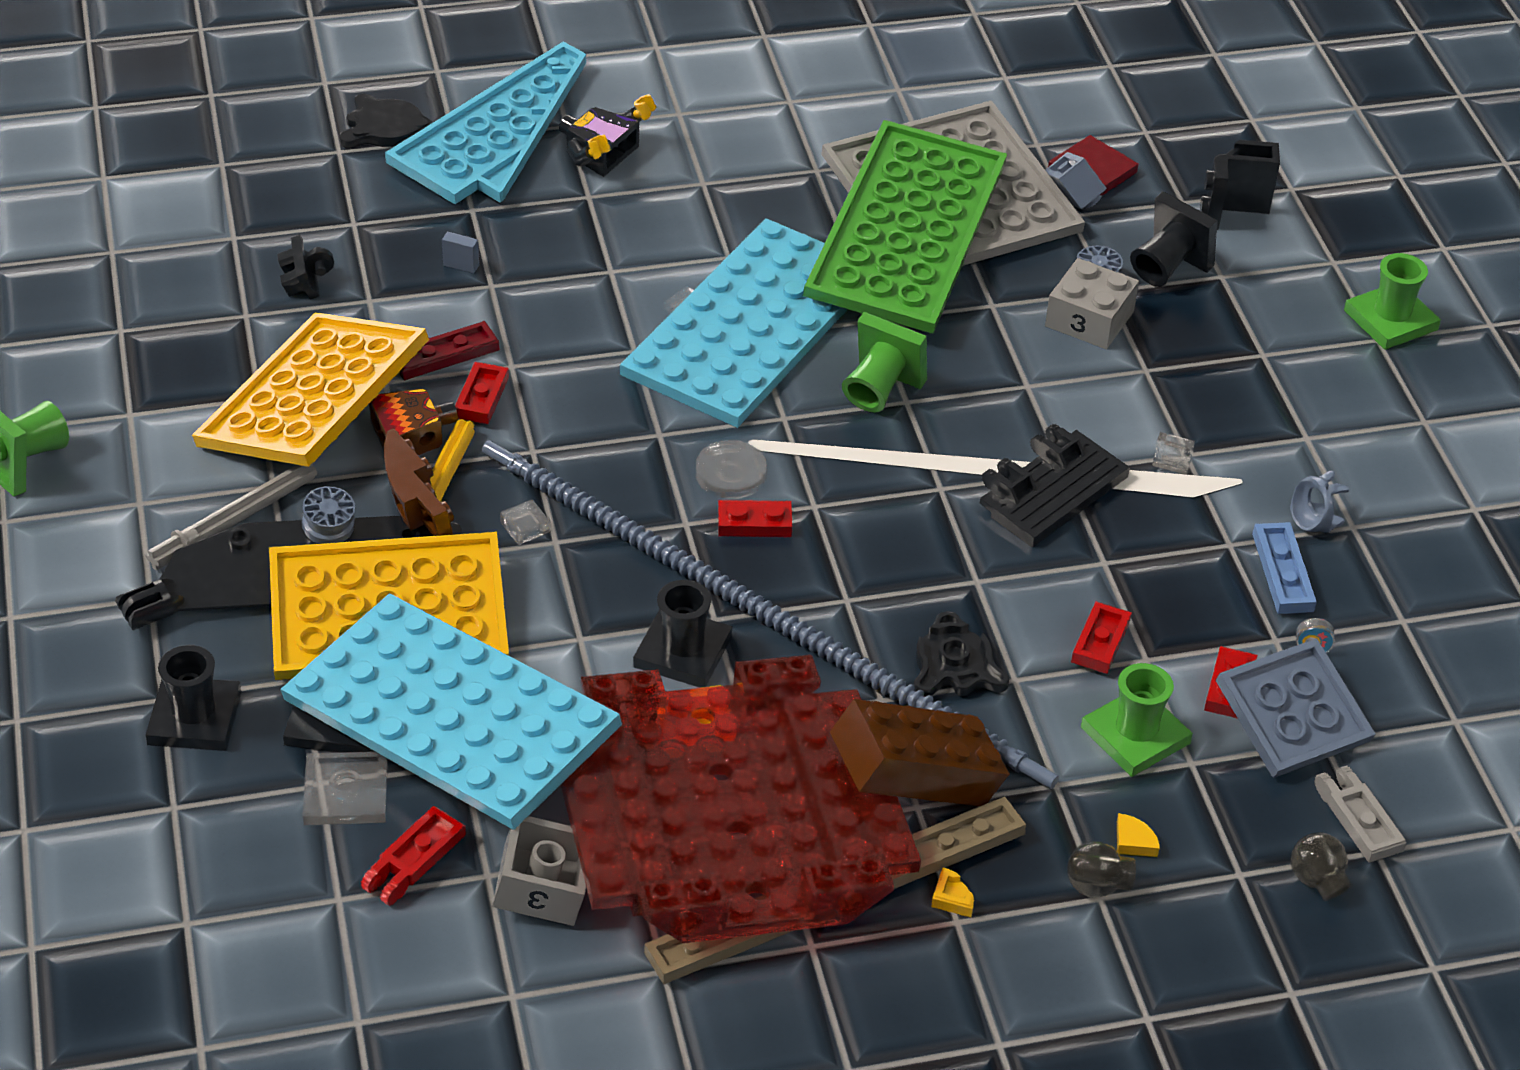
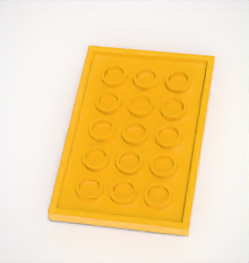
M315 312L192 435L196 447L309 467L429 341L426 329Z
M497 532L269 547L275 680L292 679L389 593L509 656Z

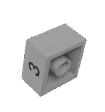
M1077 258L1049 295L1045 326L1107 350L1134 312L1139 280L1101 267L1090 261Z
M528 816L514 830L510 828L503 850L492 907L574 926L585 894L595 832Z

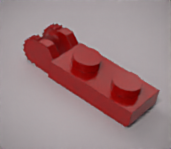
M432 806L380 855V859L362 877L361 888L369 893L374 892L386 881L389 873H393L395 876L384 886L380 894L382 902L389 906L393 905L404 896L409 885L412 886L466 835V826L439 808Z

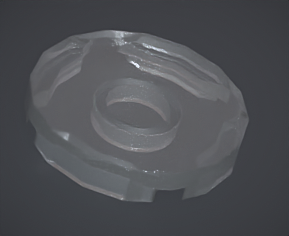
M722 440L712 443L701 450L696 459V480L701 488L707 492L710 489L716 492V496L725 499H739L752 495L758 491L759 485L764 484L767 478V462L762 452L753 445L742 441Z

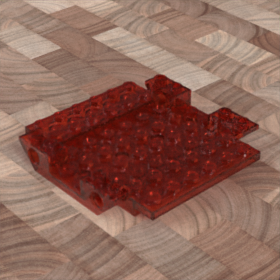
M812 655L735 662L733 685L665 691L659 669L581 677L580 683L583 695L619 713L622 725L561 784L592 910L630 906L633 917L643 916L644 920L683 944L848 924L894 890V882L891 875L920 871L921 858L898 797L859 792L829 733L853 699L861 700L858 689L813 693L820 688L821 680ZM696 719H706L711 723L700 724ZM721 774L727 776L729 779L717 780V778L713 775ZM731 833H743L747 838L736 839ZM760 893L767 898L764 900H754L749 894Z

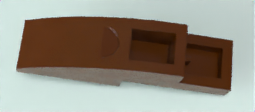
M394 428L387 431L384 443L385 468L396 507L403 521L411 531L425 525L434 536L453 535L451 522L454 521V516L447 502H440L437 499L430 478L434 476L430 463L425 457L420 458L417 455L412 442L408 438L403 439Z

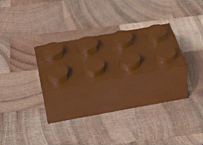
M853 699L829 732L859 792L982 806L989 802L1010 775L1001 759L999 751L994 747L983 722L978 716L970 714L965 715L941 710L881 703L879 701Z

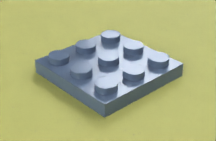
M1317 638L1221 672L1215 680L1273 778L1371 742L1376 735Z

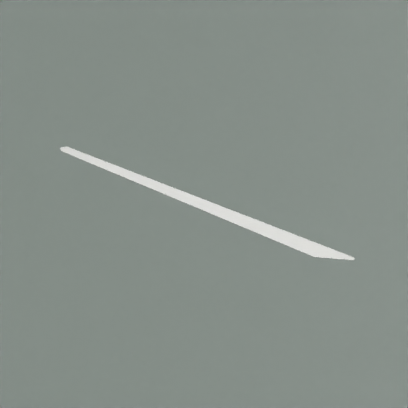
M751 440L745 445L748 449L755 451L983 475L982 473L988 469L996 470L998 473L997 464L1001 461L999 459ZM1012 461L1017 463L1022 468L1030 463L1024 461ZM1129 470L1128 477L1113 489L1197 497L1242 484L1243 481L1234 478Z

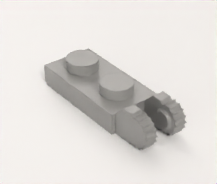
M1343 766L1336 770V779L1342 790L1339 789L1328 773L1324 772L1316 775L1314 782L1318 794L1321 795L1324 802L1328 803L1368 863L1404 852L1406 846L1405 838L1367 785L1361 783L1350 767Z

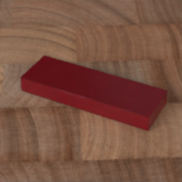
M486 321L429 338V341L398 373L405 381L500 350L499 340Z

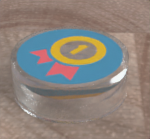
M1311 618L1303 621L1297 627V645L1317 638L1326 653L1333 648L1335 632L1333 626L1328 621Z

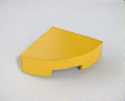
M1118 813L1117 854L1158 857L1160 847L1153 830L1135 817Z
M943 867L932 898L931 907L972 917L973 894L960 880L961 877L956 872Z

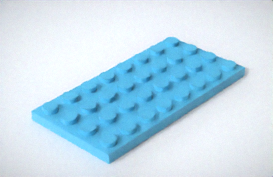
M765 219L620 364V375L738 428L848 310L803 296L806 281L825 243L777 222Z
M390 593L281 688L283 698L287 702L513 830L622 725L619 713Z

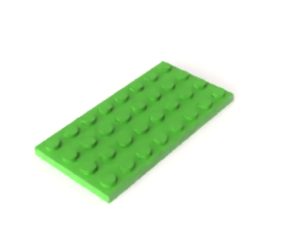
M883 120L806 281L803 296L856 312H866L887 321L933 334L1004 169L1007 154Z

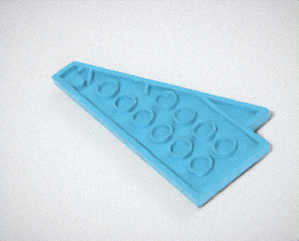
M563 41L385 152L386 163L453 204H457L477 190L498 202H502L585 67L586 54Z

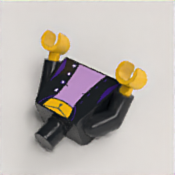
M648 94L638 98L634 102L635 107L624 113H613L594 107L590 108L578 119L566 114L560 121L559 131L567 135V153L574 163L579 167L585 165L604 177L639 147V122L647 120L651 116V112L657 108L651 95Z

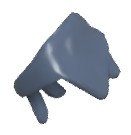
M1332 470L1320 477L1308 476L1302 479L1295 488L1290 510L1297 526L1305 532L1330 533L1334 528L1343 525L1345 522L1343 518L1334 514L1332 495L1349 492V487L1338 483L1328 484L1335 477V472ZM1313 488H1317L1320 491L1324 503L1311 502Z

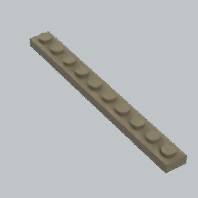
M1004 796L645 943L644 954L664 985L934 873L943 867L946 868L1025 835L1026 823Z

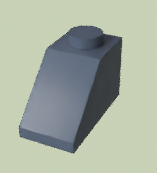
M1066 152L1045 169L1069 202L1080 209L1084 207L1090 208L1095 205L1102 197L1100 194L1107 189L1085 158Z

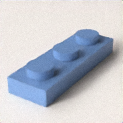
M1291 522L1255 524L1252 535L1277 614L1314 612L1317 601Z

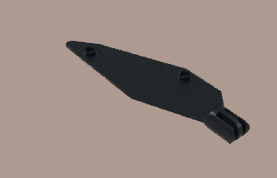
M401 516L354 518V531L344 542L434 535L425 525L411 531ZM302 520L243 523L177 549L160 579L116 596L115 602L132 630L171 616L178 611L271 606L269 547L318 543L311 541L305 535L302 529ZM451 522L453 535L462 534L461 526Z

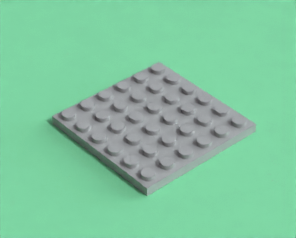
M992 100L902 124L1007 154L1004 169L962 266L1083 232L1085 221ZM878 130L822 145L821 155L848 193Z

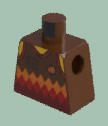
M422 388L381 393L369 403L370 422L383 450L387 431L394 428L403 439L408 438L412 442L417 455H421L439 448L443 444L442 426L458 421L457 410L453 402L434 406L427 390Z

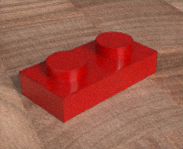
M474 362L455 404L458 419L484 424L490 423L509 379L508 367Z
M718 500V536L792 537L791 501Z
M1096 601L1073 650L1071 663L1108 674L1129 626L1132 612Z
M1220 646L1204 711L1237 718L1215 680L1221 672L1255 661L1258 655Z

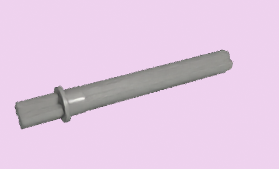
M313 464L309 467L295 465L184 530H174L171 532V538L148 550V553H146L147 560L151 562L153 569L159 570L170 562L177 549L226 531L310 482L317 475L316 468Z

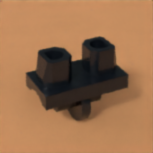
M299 234L291 237V249L277 254L279 265L284 272L283 275H280L281 284L289 297L305 291L310 300L320 296L317 275L323 276L334 267V257L329 250L315 247L307 252L304 249L303 238Z

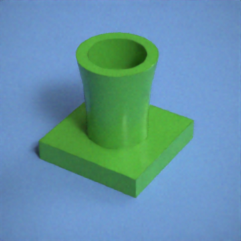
M1395 253L1384 257L1380 263L1379 288L1347 299L1344 311L1384 350L1437 331L1441 319L1417 298L1420 288L1428 275L1427 266L1419 258L1404 253Z
M863 312L857 321L859 365L842 382V391L846 398L858 408L868 412H880L885 408L896 380L921 389L927 381V336Z
M43 401L33 409L12 420L0 411V485L14 497L26 492L27 457L47 451L63 449L68 445L69 430L61 411L52 402Z
M1136 663L1123 669L1118 678L1119 697L1082 717L1081 728L1131 777L1191 744L1193 735L1165 707L1174 689L1172 678L1162 668L1148 663Z

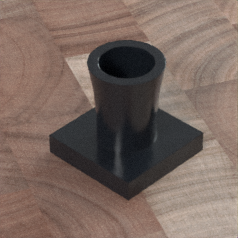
M1162 191L1155 198L1154 237L1132 251L1130 261L1133 269L1141 279L1157 287L1164 286L1168 282L1173 272L1183 260L1208 273L1215 265L1217 220Z
M676 580L661 588L657 596L659 611L633 656L634 668L699 688L707 686L732 638L733 626L707 619L712 599L706 587L691 580Z
M196 645L178 646L169 650L160 659L158 672L161 682L145 735L147 745L216 751L227 750L242 692L240 681L213 679L215 660L213 655L205 648Z

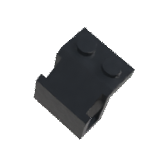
M1239 140L1234 144V149L1227 154H1219L1214 157L1212 171H1206L1204 189L1208 190V195L1201 197L1200 211L1217 220V230H1219L1222 210L1270 214L1280 166L1279 143Z

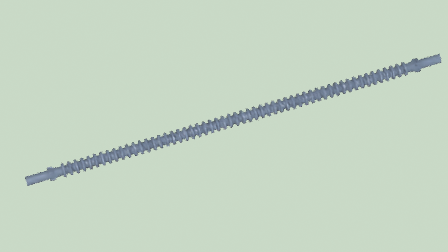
M490 440L484 443L482 447L484 454L506 466L509 472L523 476L525 483H532V486L540 488L542 493L548 492L549 497H556L557 502H564V505L572 507L574 512L580 511L581 516H588L591 522L596 521L598 526H605L606 531H613L615 536L621 535L622 540H629L631 546L638 545L640 551L646 550L648 556L654 555L655 560H663V564L665 566L671 565L672 570L677 571L680 569L679 572L682 576L688 575L689 580H696V582L705 585L708 591L713 590L716 596L722 595L724 601L731 599L732 606L739 605L741 611L748 610L749 616L757 614L756 618L758 621L762 622L765 620V624L768 627L774 625L776 632L783 630L785 637L791 636L793 642L800 641L802 647L809 646V650L812 653L818 651L820 658L827 656L828 663L836 661L837 668L845 667L847 674L854 672L855 679L863 677L864 684L872 683L874 690L881 688L882 695L890 693V699L893 701L899 699V704L902 706L908 704V706L952 713L950 706L942 708L943 704L941 701L933 702L931 695L924 697L923 690L915 692L914 685L906 686L904 679L897 681L896 674L888 676L887 669L882 668L878 670L879 666L877 663L870 665L868 658L861 659V655L858 652L852 654L850 647L843 649L841 642L834 644L833 637L829 636L825 639L824 632L816 633L814 626L807 628L806 621L799 622L797 616L790 617L789 611L781 612L780 606L772 607L771 601L767 600L764 602V598L761 595L755 597L753 590L747 591L746 586H738L736 580L729 582V576H721L719 570L712 572L711 565L704 566L702 560L696 561L694 555L687 556V552L685 550L679 551L677 545L670 546L668 540L662 541L661 536H654L653 531L648 530L645 532L644 526H637L636 521H629L627 516H621L619 511H613L610 506L604 507L602 501L596 502L595 497H588L587 492H580L578 487L572 488L571 483H564L563 478H556V475L548 473L546 468L540 469L539 464H530L520 454H512ZM985 728L994 747L999 751L1002 761L1011 767L1013 771H1021L1049 789L1055 787L1059 780L1057 774L1028 758L1027 753L1009 747L1006 739L998 741V735H989V730Z

